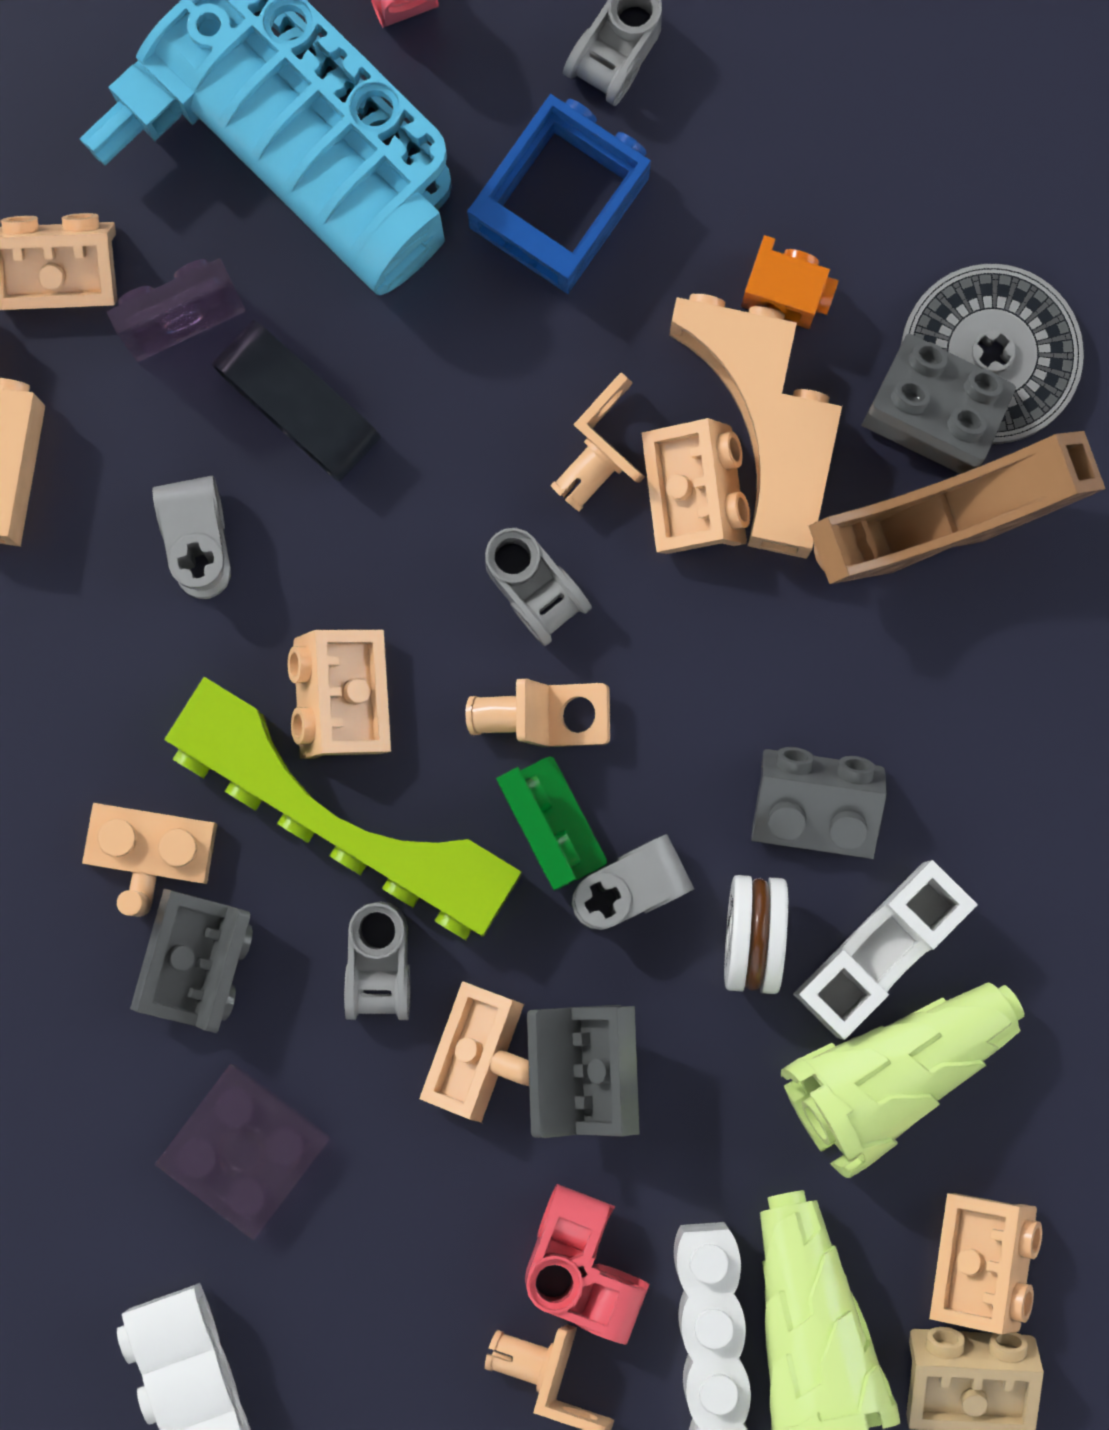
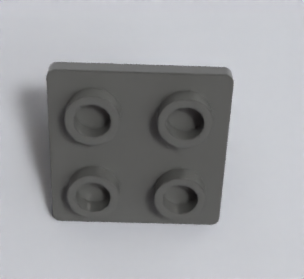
M907 334L861 426L962 474L982 466L1016 390V386L997 376L992 371L982 369L955 356L934 343L927 342L912 334Z
M597 1005L529 1010L527 1013L531 1135L534 1138L569 1135H639L635 1006Z

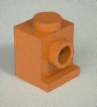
M764 235L741 307L748 310L753 306L776 309L785 314L784 320L797 322V326L810 329L816 312L828 314L839 280L828 277L830 269L819 266V260L809 253L796 249H786L784 254L774 251L775 238Z

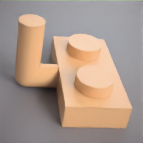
M93 803L82 864L132 872L130 889L118 896L117 908L124 915L141 917L148 914L151 910L157 876L207 884L217 824Z
M462 981L419 1099L469 1120L482 1122L498 1076L529 1086V1060L507 1052L524 1004Z

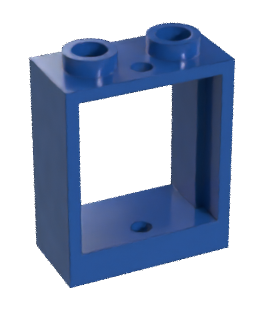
M550 93L472 203L467 214L471 230L566 294H569L649 180L651 160L645 157L647 154L645 148L629 135L617 132L614 136L597 125L596 116L583 104L573 99H568L564 103ZM554 133L624 179L573 252L503 206Z

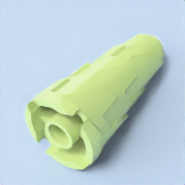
M988 982L949 1000H945L942 997L888 1026H880L837 1046L830 1043L796 1059L781 1069V1077H784L786 1080H793L784 1085V1088L799 1119L816 1146L822 1152L835 1144L843 1155L830 1164L841 1175L851 1178L898 1144L895 1139L939 1106L938 1100L984 1068L986 1064L983 1061L1021 1031L1018 1020L1024 1017V1011L1015 994L1007 986L1003 985L997 988Z
M804 1190L768 1197L770 1209L760 1212L765 1255L762 1265L766 1301V1350L771 1384V1430H869L870 1427L880 1425L885 1429L900 1424L897 1403L892 1395L888 1380L879 1365L867 1324L850 1290L836 1246L831 1244L817 1200L807 1202Z

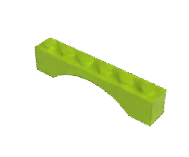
M203 677L164 739L178 748L173 757L174 761L203 779L210 768L231 781L224 792L255 811L262 801L283 813L277 824L305 842L309 843L314 833L318 834L335 845L329 855L331 858L359 875L363 873L368 865L386 876L388 879L382 887L383 890L414 908L419 898L441 910L435 922L464 940H467L472 930L483 937L485 936L522 876L521 871L469 839L440 843L401 841L367 832L338 818L314 800L290 773L273 743L264 715L250 704L206 677Z

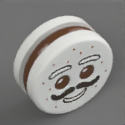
M734 876L729 897L725 942L724 979L727 990L743 992L745 987L751 991L760 988V992L766 994H776L779 992L784 970L788 925V887L785 879L769 877L767 883L761 878L752 881L751 876Z

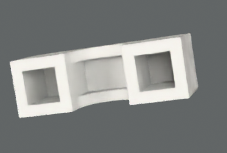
M933 860L923 862L793 995L836 1038L845 1040L889 995L887 993L904 972L926 952L934 950L978 904Z

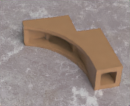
M1085 432L1060 433L930 486L866 507L826 517L809 525V529L815 543V558L822 570L825 571L829 584L894 573L949 548L986 541L1106 488Z

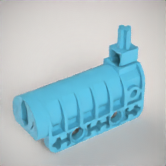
M181 0L149 33L136 55L138 61L134 65L132 64L109 86L117 103L79 138L90 150L91 154L106 166L142 130L156 141L181 115L192 125L200 119L376 295H384L404 283L445 242L441 216L438 210L449 198L452 184L449 168L446 165L447 153L444 138L307 0ZM261 11L260 15L257 17L253 14L255 12ZM295 12L304 16L307 24ZM287 25L292 27V29L284 32ZM272 26L281 34L279 37L275 36L272 32ZM321 33L324 37L320 38L318 34ZM310 47L316 52V57L308 50ZM306 51L302 59L296 57ZM331 66L334 70L328 72L327 76L321 79L327 67ZM364 75L367 80L364 81L361 76ZM349 88L352 89L346 102H342L339 98L347 95ZM381 97L390 101L393 109ZM369 107H372L376 110L375 112L364 117L367 114ZM358 112L364 117L362 120L358 117ZM407 118L411 123L407 124L404 119ZM396 132L400 136L399 139L394 135ZM394 135L389 145H385L382 142ZM414 148L418 153L410 156L411 165H408L405 162L408 159L410 149ZM435 180L437 191L430 194L425 189Z

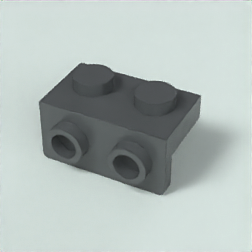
M784 747L778 751L765 749L762 757L761 780L752 825L751 841L874 859L887 795L885 768L874 765L871 761L857 756H845L838 760L813 756L807 750L796 747Z
M164 889L130 1009L138 1013L196 1026L204 1031L217 1033L221 1020L225 1021L230 1016L234 1006L236 989L232 981L238 960L245 958L251 945L253 931L252 926L248 924L250 912Z

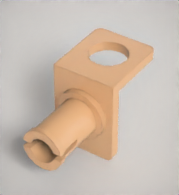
M622 372L573 424L587 437L584 443L588 447L558 480L550 485L560 496L566 497L581 480V483L565 499L578 512H580L583 505L614 471L618 474L624 471L637 483H640L645 478L638 469L593 429L633 384Z
M517 679L516 696H470L467 700L466 724L471 735L516 732L518 741L540 747L606 745L610 741V689L604 683L546 685L530 679ZM583 697L588 699L594 706L595 719L591 727L586 731L576 733L566 726L563 717L564 709L573 699Z
M567 1324L559 1328L554 1343H551L549 1348L504 1334L500 1330L495 1332L489 1349L496 1351L492 1355H486L485 1369L489 1371L494 1370L537 1385L536 1391L539 1392L533 1413L582 1430H612L613 1419L556 1400L577 1327Z

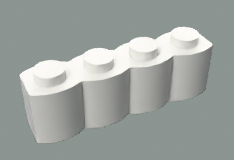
M725 1222L680 1225L674 1242V1263L684 1289L679 1303L678 1321L682 1339L688 1353L683 1370V1387L689 1411L693 1418L689 1430H748L745 1421L750 1408L751 1391L747 1373L740 1359L745 1344L746 1325L741 1305L734 1294L741 1273L739 1249L734 1236Z
M200 1283L134 1306L122 1313L124 1325L117 1328L118 1342L128 1364L136 1362L142 1374L144 1386L137 1388V1396L140 1409L147 1424L157 1423L159 1430H251L240 1403L229 1363L220 1344L208 1301Z

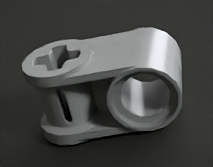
M608 0L591 27L583 33L574 46L564 66L563 75L571 80L578 76L605 93L606 101L616 106L630 88L642 62L658 40L661 32L662 1ZM639 7L649 13L651 18L644 25L631 27L624 24L619 19V16L628 8Z
M212 475L153 487L156 517L164 540L168 566L172 576L178 581L180 587L192 597L210 599L219 595L229 583L231 567L223 530L225 529L223 509L215 477ZM205 555L210 563L204 567L205 576L195 578L190 571L196 565L195 557Z
M518 528L503 529L496 533L488 542L485 551V565L490 579L511 603L512 609L523 624L544 647L552 641L551 634L577 612L586 614L592 609L590 602L575 582L560 566L553 562L535 538L527 531ZM507 544L522 546L530 556L529 566L519 574L503 572L495 562V555L501 547ZM558 598H562V600L559 603H557L553 608H551L548 612H546L543 615L540 614L555 600H557Z
M665 834L618 858L619 861L585 878L578 884L573 893L572 908L574 915L581 924L590 929L603 930L613 927L643 911L646 914L695 888L669 836ZM597 884L602 892L612 889L616 894L617 900L609 906L612 914L609 918L605 919L600 911L589 913L586 909L585 902L592 897L590 886Z
M382 901L369 903L357 910L350 920L348 929V964L346 965L344 988L346 1020H356L358 1014H396L399 1020H409L410 966L408 964V925L402 911L392 903ZM374 912L384 913L393 921L395 936L388 946H372L363 937V921L369 914ZM364 990H389L392 994H366Z

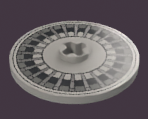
M1003 264L969 266L952 272L937 281L916 303L907 320L901 341L902 344L905 336L912 334L927 342L934 343L943 350L982 369L990 370L1016 386V390L992 444H1004L1022 440L1034 435L1053 422L1073 397L1083 369L1084 351L1082 335L1076 317L1066 300L1055 288L1037 275L1018 267ZM996 341L1004 347L1000 357L1006 364L1003 366L1001 363L994 361L987 367L979 360L984 351L978 344L982 343L984 346L989 347Z

